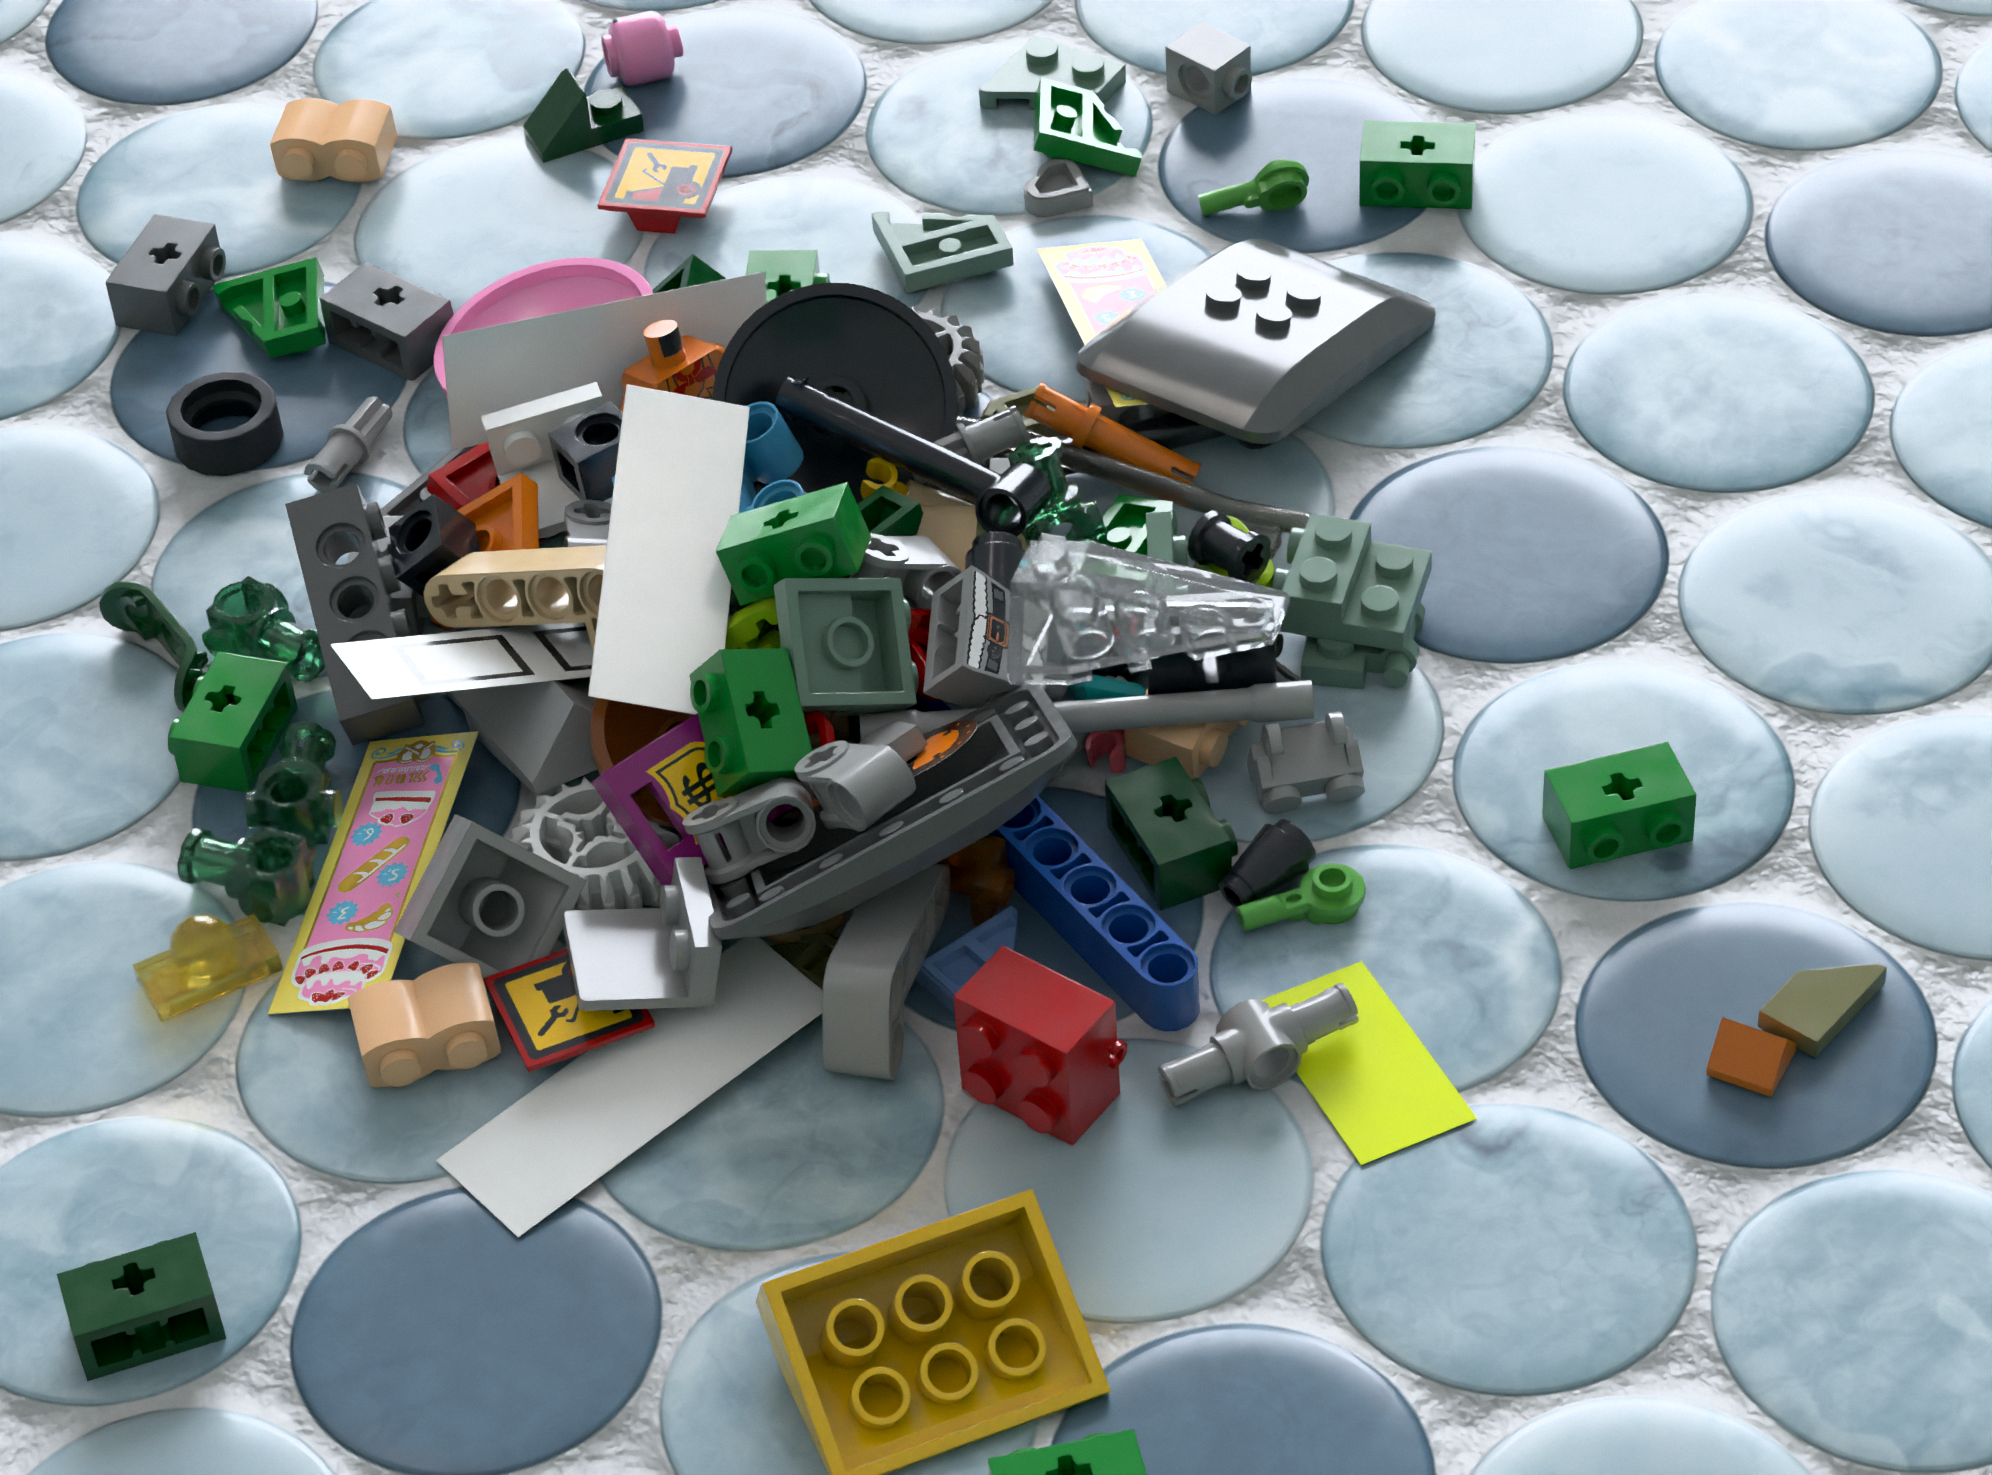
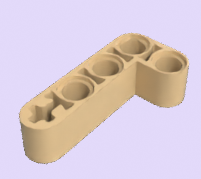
M607 545L473 552L465 555L427 582L424 590L425 604L429 613L436 621L444 626L453 628L585 622L594 652Z

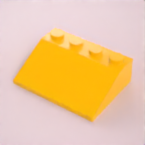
M1033 1189L761 1284L755 1301L780 1370L828 1475H885L1109 1394L1111 1391Z

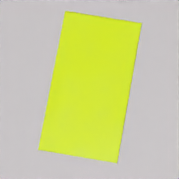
M1362 961L1262 999L1270 1008L1282 1003L1291 1006L1318 995L1340 982L1346 986L1352 995L1358 1010V1014H1356L1359 1018L1358 1023L1342 1030H1337L1309 1044L1308 1051L1302 1054L1301 1063L1296 1073L1360 1165L1477 1119Z

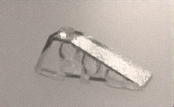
M1058 539L1031 541L1011 581L1007 676L1010 684L1072 685L1092 681L1091 670L1128 663L1130 673L1152 669L1151 659L1184 651L1191 658L1198 660L1273 645L1290 605L1289 595L1285 591L1092 541H1061Z

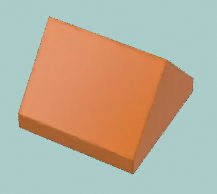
M1722 1017L1707 1065L1706 1075L1772 1097L1797 1050V1043Z

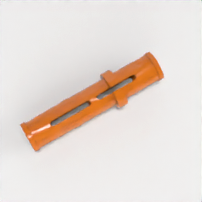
M1040 383L1034 398L1055 410L1052 411L1031 400L1024 417L1031 418L1071 438V446L1081 450L1084 445L1185 498L1192 482L1172 473L1171 469L1193 480L1202 465L1201 463L1194 462L1099 414L1102 408L1093 403L1088 408L1046 386L1047 384Z

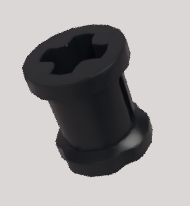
M1212 510L1205 513L1193 527L1188 539L1187 551L1189 557L1195 563L1205 566L1214 564L1228 571V577L1232 582L1240 586H1248L1258 579L1266 569L1271 557V542L1265 534L1259 531L1246 533L1232 526L1231 520L1226 514Z

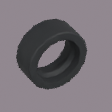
M224 371L202 376L184 385L171 398L166 411L177 459L188 469L204 475L228 476L249 471L265 463L279 449L284 435L274 389L262 378L245 372ZM229 415L252 417L249 422L235 429L221 432L198 430L203 424L215 418Z

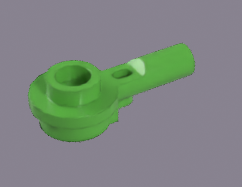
M1287 159L1271 161L1258 172L1252 181L1198 194L1202 214L1206 216L1242 205L1245 208L1260 206L1264 211L1293 208L1300 204L1307 195L1309 175L1305 166L1297 161Z
M1337 863L1321 864L1307 871L1301 879L1299 888L1237 906L1235 908L1236 918L1243 932L1285 919L1297 921L1306 918L1314 925L1320 923L1340 924L1356 915L1359 907L1364 902L1366 886L1363 877L1357 870L1347 865Z

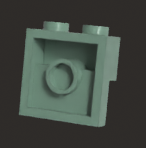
M1310 513L1305 529L1293 527L1287 546V563L1291 564L1290 569L1277 568L1273 579L1271 600L1272 605L1280 606L1281 632L1403 652L1432 570V551L1371 541L1370 522Z
M784 578L774 584L781 648H788L803 712L836 711V717L859 716V714L905 710L917 704L916 693L919 685V675L915 663L911 661L908 638L911 611L907 600L903 597L901 578Z

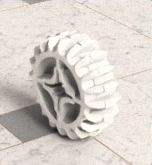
M584 775L580 785L570 788L561 784L557 787L555 796L537 795L534 809L521 811V821L518 827L512 829L513 838L511 842L587 880L572 910L640 909L644 905L660 907V891L662 886L592 783ZM648 820L667 850L684 840L676 828L663 826Z

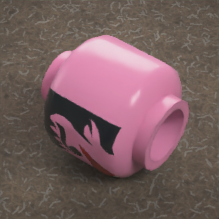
M647 11L616 18L610 23L608 34L601 36L603 56L610 77L618 76L622 83L628 87L669 78L674 72V58L683 56V47L677 26H667L664 18L656 11Z

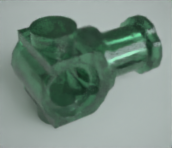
M1040 437L1026 441L1008 454L1010 466L1017 463L1033 465L1043 471L1052 487L1050 505L1021 533L1026 540L1029 556L1032 557L1041 533L1049 534L1053 527L1058 524L1071 523V530L1064 537L1066 538L1070 567H1073L1084 561L1090 551L1100 548L1097 537L1107 534L1101 512L1095 500L1083 503L1078 486L1073 482H1067L1060 460L1064 453L1061 440L1056 437Z
M247 576L240 582L229 584L220 589L214 597L213 605L206 609L210 628L202 634V640L207 650L214 657H216L218 652L287 662L290 676L297 681L310 682L317 678L326 667L317 630H305L297 626L292 612L288 611L289 605L285 596L277 587L270 583H262Z
M294 722L281 732L279 737V750L282 754L281 760L259 773L256 790H248L246 794L245 817L248 828H261L264 845H276L283 850L294 852L307 850L317 844H328L331 827H339L341 824V793L339 789H331V777L325 769L327 761L332 759L335 754L336 740L329 730L322 728L315 722ZM301 739H304L303 749L298 746Z
M193 828L187 834L181 846L177 863L178 876L182 882L189 884H200L204 881L223 886L228 897L238 900L242 912L252 920L285 927L290 919L302 914L308 908L312 897L311 888L315 883L311 863L316 857V849L307 838L300 834L287 833L271 828L241 838L237 843L215 838L210 830Z

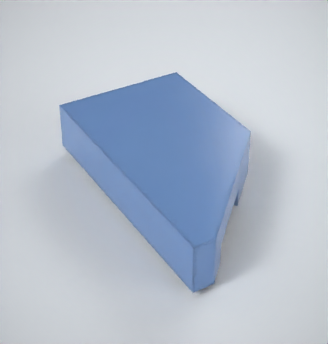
M1013 906L1006 908L926 958L916 976L917 982L955 1015L953 996L1002 945L1015 951L1019 928L1018 911Z

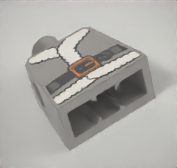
M971 565L933 592L924 694L962 707L980 708L1011 690L1027 684L1038 683L1041 684L1051 701L1056 702L1065 694L1070 683L1071 673L1067 667L1048 658L1051 624L1048 618L978 568Z

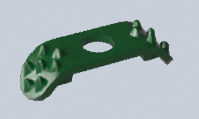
M130 581L111 584L105 588L99 601L100 612L104 620L113 627L123 631L137 632L144 640L154 637L160 642L179 665L174 685V698L178 710L184 712L192 698L197 679L201 675L206 674L202 669L209 661L207 653L205 651H197L192 636L155 594L153 588H149L142 583Z

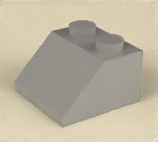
M455 814L394 932L453 963H479L482 977L485 978L549 955L563 928L564 912L573 909L587 880L479 824Z

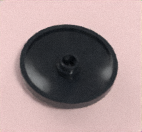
M850 283L813 284L794 289L772 299L756 310L734 334L724 351L715 376L713 400L742 406L755 402H769L775 405L778 392L787 377L790 375L797 378L810 377L808 383L827 391L832 396L844 399L932 442L955 433L958 403L956 382L952 366L941 342L929 325L907 305L888 294L862 285ZM778 410L803 450V461L800 467L787 479L798 482L806 493L848 482L858 504L864 500L861 495L863 480L872 481L875 484H885L883 481L872 479L866 474L868 461L877 456L802 420L796 419L791 422L783 411ZM895 465L898 472V482L906 485L909 480L915 481L910 472ZM759 481L754 482L756 495L769 484ZM927 482L923 485L929 486L931 482Z

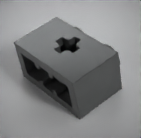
M158 214L153 215L105 281L116 326L177 336L189 318L197 313L201 301L215 281L221 279L225 270L226 256L224 250L220 248L215 224Z
M367 262L363 263L320 297L329 343L412 382L434 365V352L437 341L444 327L454 315L449 299Z

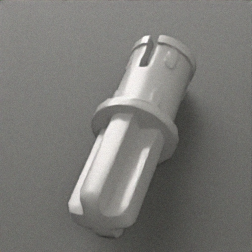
M368 397L345 424L335 425L329 431L326 445L304 469V475H310L307 478L308 483L322 493L338 489L352 468L357 463L363 464L370 457V444L392 418L390 406L383 404L379 397Z
M1013 405L1006 410L996 413L994 416L966 427L963 423H959L956 425L958 432L939 439L934 443L980 464L981 461L991 458L993 455L1030 442V438L1019 411ZM911 473L916 482L921 484L929 482Z

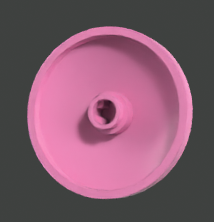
M586 257L566 258L540 263L497 280L469 299L452 316L440 334L434 352V369L446 399L447 388L442 336L654 294L651 286L642 275L624 264L607 259Z

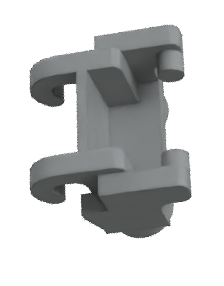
M1340 711L1327 713L1325 721L1280 728L1277 722L1264 724L1261 742L1250 743L1247 759L1248 772L1251 781L1255 782L1260 805L1263 804L1264 811L1267 813L1277 814L1291 811L1301 805V797L1326 793L1328 801L1340 803L1354 800L1365 792L1362 779L1364 770L1358 741L1354 740L1351 726L1346 727L1344 717Z

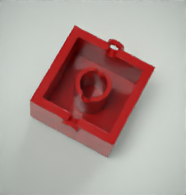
M1003 945L953 996L962 1089L968 1091L977 1101L987 1105L993 1104L1022 1119L1033 1130L1043 1134L1049 1133L1073 1146L1120 1095L1119 1065L1126 1056L1128 1046L1125 1042L1117 1040L1116 1005L1114 1000Z

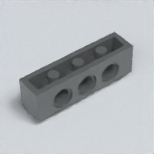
M355 483L285 504L339 722L352 745H356L424 725L425 722L419 702L429 699V694L371 700L330 645L414 636L406 610H395L391 593L401 591L400 581L396 579L392 556H381L378 540L388 536L378 503L367 504L358 484ZM349 552H359L357 557L351 562L342 565L336 564L342 555ZM364 605L373 606L365 616L356 619L349 618L356 608Z

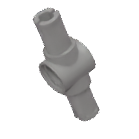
M1340 982L1318 995L1291 1006L1282 1003L1270 1008L1266 1002L1260 999H1249L1239 1002L1221 1017L1216 1026V1034L1210 1037L1209 1044L1184 1057L1158 1066L1161 1085L1168 1099L1175 1107L1182 1105L1199 1094L1226 1083L1235 1086L1247 1081L1251 1087L1257 1090H1268L1286 1082L1297 1071L1301 1063L1302 1054L1308 1051L1309 1044L1337 1030H1342L1358 1023L1359 1018L1356 1015L1358 1010L1355 1001L1346 986Z

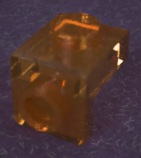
M986 835L936 863L949 866L950 891L970 896L973 925H981L992 918L998 906L1005 907L1008 904L1014 888L1015 871L1008 868L1006 839Z

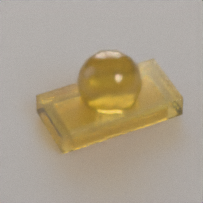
M198 914L189 915L176 926L170 937L169 950L133 964V969L138 984L162 1022L282 971L283 966L279 952L255 914L228 925L217 916Z

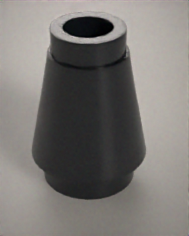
M1280 819L1274 825L1265 824L1227 872V876L1219 882V889L1224 898L1234 908L1270 897L1299 880L1307 873L1309 864L1316 858L1314 846L1306 834L1289 820Z

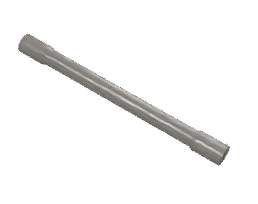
M1311 680L1262 683L1238 689L1053 702L1072 733L1243 720L1260 723L1314 719V696ZM978 708L929 712L912 709L859 714L861 741L878 728L895 721L915 724L923 735L952 723Z

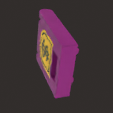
M698 713L608 769L592 782V785L661 886L671 885L675 858L701 857L703 867L708 865L695 835L688 834L682 822L688 814L697 808L718 799L728 798L717 797L712 773L706 766L704 758L705 741ZM646 786L650 789L684 839L668 850L632 798ZM790 804L777 805L767 815L768 821L774 822L790 811L793 806ZM718 833L723 846L728 849L722 835Z

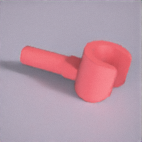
M1125 729L1096 731L1089 734L1085 742L1089 767H1094L1096 760L1100 756L1110 754L1111 772L1118 774L1125 770Z

